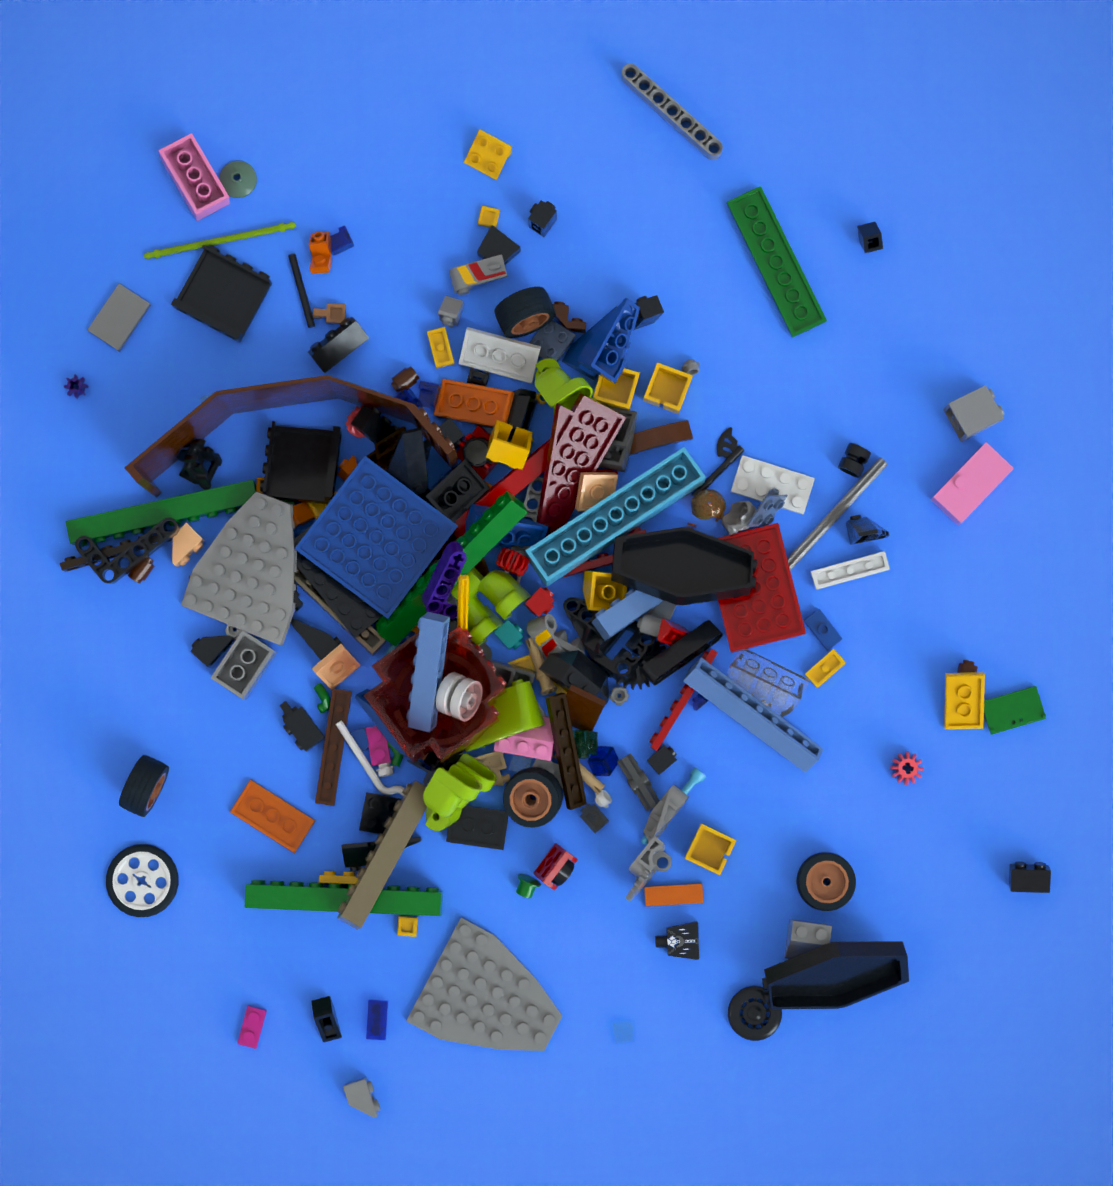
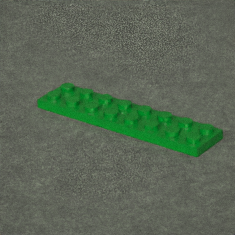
M759 186L727 201L726 204L791 337L794 338L826 323L827 319L762 187Z

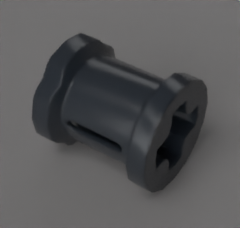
M471 367L467 383L487 386L490 372H479Z

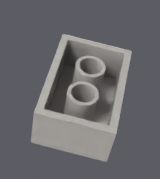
M242 630L211 676V679L241 699L246 700L277 652Z

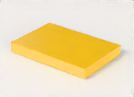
M984 672L945 673L944 729H983Z

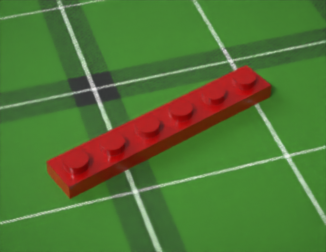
M713 649L709 652L705 651L702 658L711 664L718 652ZM686 683L680 691L682 697L679 701L675 699L670 707L672 713L669 718L665 716L659 726L662 729L659 734L655 732L649 741L652 743L650 748L656 752L695 691Z

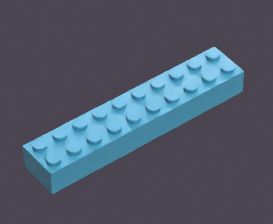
M683 447L525 550V557L529 559V563L545 586L548 587L612 545L616 537L627 535L703 485L706 476L685 447Z

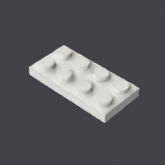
M467 327L459 364L532 384L541 346Z
M742 455L731 492L762 502L768 491L776 488L780 491L779 495H788L782 509L804 515L815 478Z

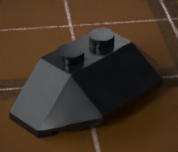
M580 650L551 653L539 668L540 671L566 692H568L572 684L607 701L606 704L609 701L608 673Z

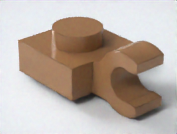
M327 303L326 309L313 308V318H326V324H340L346 318V304Z

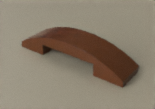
M688 420L634 433L630 456L642 451L693 439Z

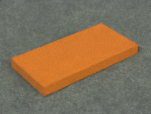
M442 379L433 415L494 428L496 420L507 423L514 392Z
M251 779L230 813L293 853H296L316 821Z

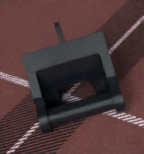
M195 439L188 450L182 449L177 455V459L184 462L179 476L194 484H199L204 490H208L211 488V481L217 468L222 464V459L219 453H214L210 447H204L206 440ZM205 460L211 462L208 471L203 466Z

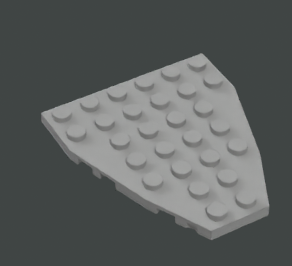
M255 492L228 520L193 568L181 606L275 644L283 645L295 611V603L293 601L294 591H296L294 572L297 569V550H295L297 542L294 541L293 529H295L293 505L261 492Z
M461 917L406 1022L440 1040L498 1050L545 1051L562 1018V1014L538 980L494 934Z

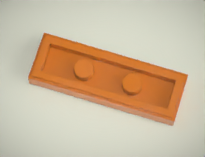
M702 883L644 887L645 906L704 903Z

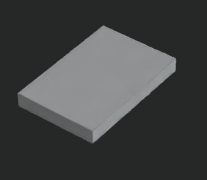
M118 284L87 331L120 352L151 304L123 285Z

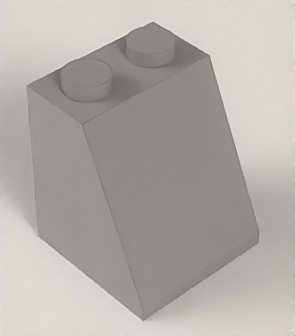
M986 385L948 403L943 409L961 443L1004 419L1003 415L1005 414L1000 405L997 406L992 389H988Z
M789 919L784 958L791 959L830 943L832 926L823 923Z

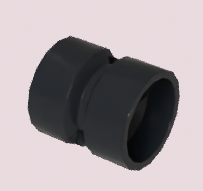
M849 443L845 450L846 457H842L838 469L853 477L860 478L864 470L863 464L868 462L871 452L857 444Z

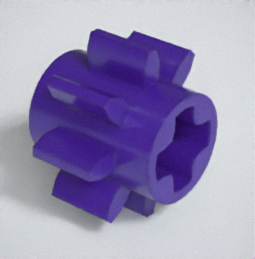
M74 374V378H66L68 383L64 385V388L69 389L67 392L68 396L74 394V397L78 399L79 395H86L84 391L89 386L83 384L86 380L84 377L79 380L78 376ZM75 383L79 386L78 390L73 387Z

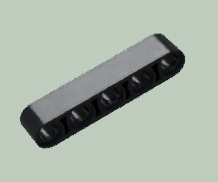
M707 620L648 661L641 668L640 672L655 686L717 643L723 636V633L710 620Z

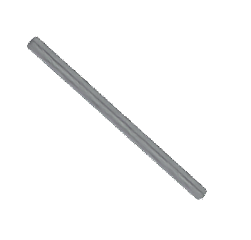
M879 458L792 552L787 558L790 571L887 466L884 459Z

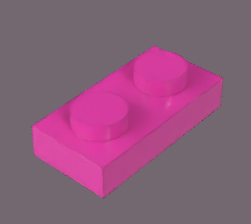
M377 726L366 728L372 766L391 763L387 739Z
M247 1006L237 1044L257 1049L267 1010Z

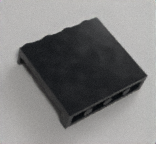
M203 245L204 251L178 298H174L171 305L174 309L240 343L273 283L269 279L270 276L262 271L257 273L247 263L243 262L241 265L236 262L237 259L229 254H226V256L220 254L218 248L212 245L209 247Z
M272 421V427H268L267 438L270 441L269 445L265 447L267 463H263L262 473L265 474V477L260 482V491L279 500L328 504L335 493L342 439L341 427L333 426V431L276 426V422Z

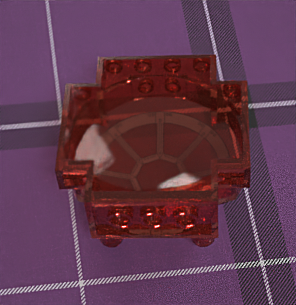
M460 626L448 634L442 681L449 673L455 672L481 683L483 692L481 703L475 715L468 721L464 722L438 711L437 725L431 732L408 727L406 716L411 704L409 702V694L413 687L411 677L415 671L413 659L417 654L415 642L419 632L372 665L383 682L367 692L364 697L413 763L426 756L432 750L440 761L444 762L456 752L472 745L486 730L499 722L497 717L499 712L493 705L496 704L497 698L507 692L505 688L507 683L501 675L498 677L495 675L497 671L490 660H484L486 656L478 644L474 646L470 641L473 637L466 628L462 630Z

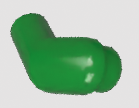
M321 683L317 684L314 690L321 700L317 708L320 713L329 711L330 708L329 694Z
M387 741L388 747L394 753L391 764L400 767L404 755L399 753Z

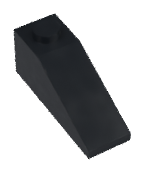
M292 618V626L320 660L326 657L338 645H343L337 636L333 638L325 632Z

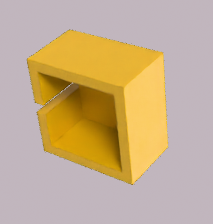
M657 362L643 402L657 407L662 404L663 409L679 415L693 375Z
M624 368L622 375L620 374L616 383L599 375L593 398L606 406L630 410L640 372Z
M496 420L489 438L486 458L493 462L506 464L513 469L518 468L522 470L530 452L533 432L516 427L511 442H507L513 425Z
M700 823L684 859L720 876L727 862V859L723 858L724 854L730 856L737 840Z

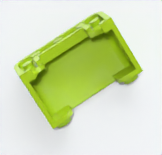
M520 679L512 682L511 687L487 695V706L483 719L474 732L463 740L466 752L545 725L531 682H523ZM477 711L470 720L465 722L460 720L464 730L472 723Z

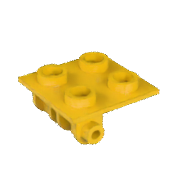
M479 129L463 163L497 180L507 158L512 153V146Z

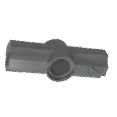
M630 753L617 761L626 776V781L635 795L637 794L646 811H649L660 800L652 789V784L643 770L641 771L638 763Z

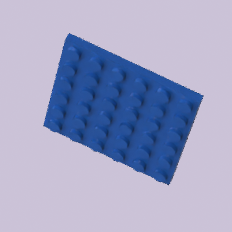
M364 455L295 547V550L388 619L458 525Z

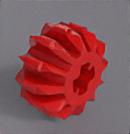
M502 548L497 556L496 564L511 574L523 576L529 566V559L514 550Z

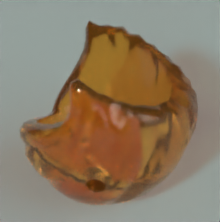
M704 489L692 498L691 513L695 517L702 520L715 517V522H718L724 516L726 502L718 491Z

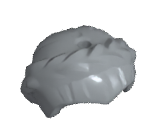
M749 501L735 502L731 504L730 512L721 518L722 525L726 528L729 535L750 528L746 525L757 509Z

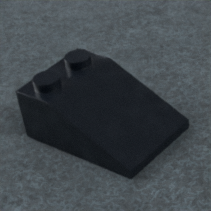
M464 459L435 483L428 492H425L421 498L455 522L490 487Z

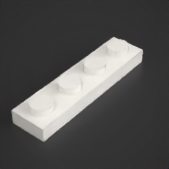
M883 551L817 569L810 573L815 590L888 571L890 567L886 553Z

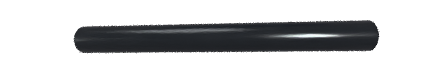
M290 254L288 258L307 326L312 328L315 327L296 254Z

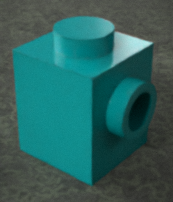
M507 620L494 631V634L509 650L512 648L516 650L523 643L521 640L524 638L522 635L524 631L517 623L513 625Z

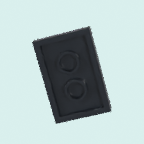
M465 806L462 809L460 818L448 826L446 842L504 850L508 814L506 811Z

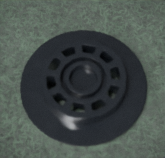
M749 986L741 989L733 996L728 1006L730 1026L736 1034L750 1041L764 1040L773 1035L782 1019V1010H771L770 1003L765 1002L763 993L765 990L760 986ZM770 1011V1015L767 1017L766 1012ZM758 1024L761 1025V1027H759V1028H756V1027H755V1025H758Z

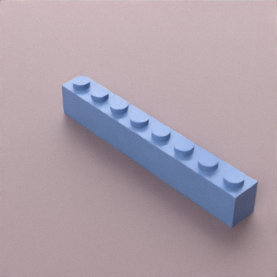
M702 657L688 670L683 682L749 730L750 733L761 739L766 745L793 763L797 768L806 773L819 761L823 752L822 747Z

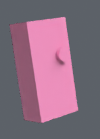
M192 133L158 150L160 160L196 221L230 204L229 195Z
M985 442L930 500L959 526L1014 468Z

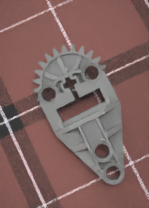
M675 785L666 792L649 815L643 830L648 844L628 868L629 872L636 877L634 886L626 896L628 901H631L642 890L657 870L666 872L671 868L672 857L664 852L666 850L665 844L658 838L689 798L687 794ZM660 858L668 860L666 868L658 867L657 861Z

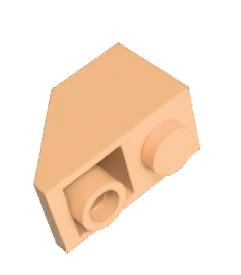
M185 523L180 528L178 534L173 537L172 563L176 567L180 565L183 567L190 560L189 556L193 552H199L204 546L205 540L188 523Z

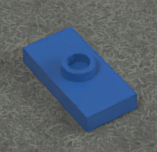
M820 609L804 620L827 651L843 640Z

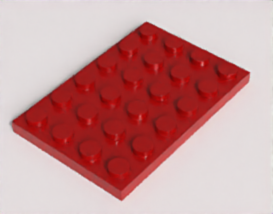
M775 523L719 537L718 539L754 552V559L757 560L756 571H753V577H756L755 588L751 589L750 595L718 600L731 653L806 635L779 524Z

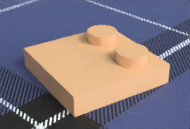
M581 472L575 509L577 511H586L616 491L618 474L615 472Z
M340 644L320 660L312 670L332 690L361 665Z

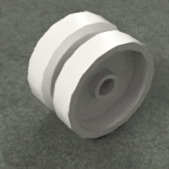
M455 672L449 673L443 679L437 691L435 700L437 710L464 722L470 720L481 703L483 694L481 683Z

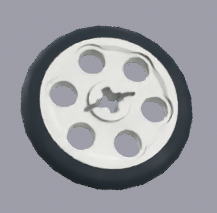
M136 844L120 851L111 861L106 874V889L112 903L120 911L134 917H150L165 910L173 901L179 885L177 868L172 858L162 849L148 844ZM133 857L138 858L140 861V865L136 869L132 868L129 864ZM153 859L159 863V867L155 871L151 870L148 866L149 862ZM121 873H125L128 876L126 884H120L118 881V876ZM145 876V881L148 885H139L137 877ZM159 877L166 879L167 884L164 888H159L156 885ZM128 891H133L136 895L133 902H129L125 898ZM147 893H152L155 896V901L152 904L145 902L144 898Z

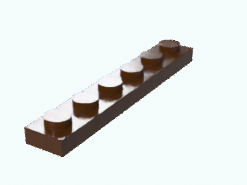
M332 689L315 799L317 804L335 806L345 742L344 737L335 724L342 720L347 727L352 691Z

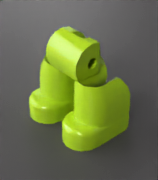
M543 359L535 365L537 368L535 387L547 404L553 407L554 413L557 403L571 410L580 393L589 398L592 397L593 390L589 383L581 377L571 379L555 359Z
M473 568L467 574L469 576L468 636L478 647L487 642L486 637L491 632L503 625V621L478 599L477 593L479 591L495 606V611L504 620L512 616L511 612L520 603L531 597L510 574L502 570L495 569L483 577ZM458 584L451 591L452 596L457 600Z
M468 753L462 754L459 761L453 764L448 771L439 767L423 794L424 803L427 806V821L425 825L433 831H441L455 823L460 818L462 809L470 801L475 800L480 791L488 792L491 790L497 780L494 772Z

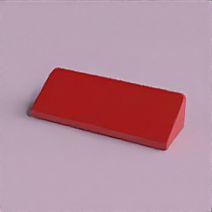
M662 618L657 640L671 646L690 632L684 626Z

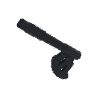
M732 427L726 429L721 434L717 443L718 457L723 456L726 460L705 479L703 485L692 493L696 499L745 451L740 445L737 446L738 441L732 436ZM725 438H727L728 440H730V441L732 442V444L726 442V441H725ZM723 447L729 448L732 453L723 450Z

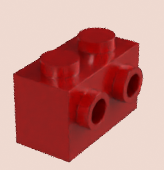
M539 587L523 605L536 617H539L542 613L547 614L554 607L552 604L555 601L552 598L554 594L547 587Z

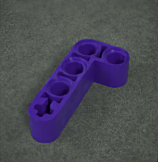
M453 541L446 546L422 595V602L427 612L448 616L450 619L457 618L458 604L455 597L450 595L467 560L466 553L459 542Z

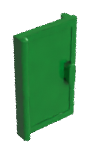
M1036 686L984 701V716L990 735L1046 719Z

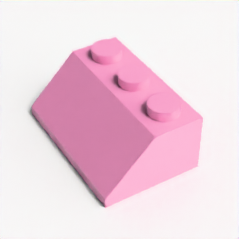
M542 716L545 723L543 726L496 741L494 751L551 761L554 756L555 745L549 717Z

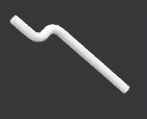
M343 721L337 722L335 725L379 792L385 795L399 793L404 796L402 793L404 787L397 785L386 787L383 785Z

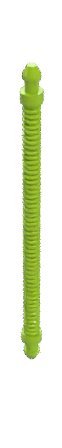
M283 222L279 223L278 226L273 225V227L259 228V230L254 229V231L240 232V234L235 233L233 235L221 236V238L216 237L214 239L202 240V242L197 241L195 243L183 244V246L178 245L171 248L154 249V252H146L144 258L151 259L156 257L158 259L162 255L167 256L169 254L181 253V251L186 252L188 250L200 249L203 245L209 247L210 245L229 243L278 231L282 233L286 232L287 229H294L296 223L284 224Z

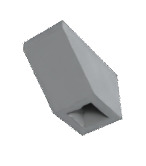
M445 296L438 311L439 320L442 321L443 325L448 327L458 326L464 308V301Z
M367 1077L343 1086L349 1106L373 1118L378 1117V1111L381 1108L378 1100L373 1098L372 1092L375 1091L372 1081H368Z

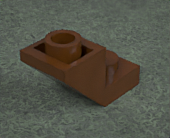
M554 302L555 318L564 328L571 332L586 333V322H583V319L572 318L571 321L568 320L569 305H565L564 302Z

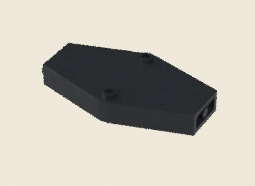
M686 527L616 537L613 549L611 581L675 605H690L750 595L751 589L755 588L756 577H753V571H756L757 560L754 559V552Z
M903 941L830 942L764 969L765 978H762L765 1002L770 1003L771 1010L840 1009L909 982L908 956Z

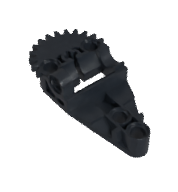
M576 597L567 598L563 603L566 616L571 621L574 630H576L592 661L608 673L609 678H614L617 685L623 683V687L626 688L631 684L632 690H634L636 684H638L639 689H642L643 683L650 687L649 680L640 670L648 661L664 651L666 646H660L662 642L656 641L657 637L641 633L640 628L637 627L638 621L636 620L605 641L592 624L598 611L588 610L585 600ZM572 607H577L574 611L569 610ZM586 617H592L588 621L584 620ZM626 630L634 633L625 644L628 650L622 648L613 660L606 657V654ZM651 640V643L643 644L645 641ZM623 669H627V670H628V671H627L626 673H624V674H623V673H620V671L623 670Z

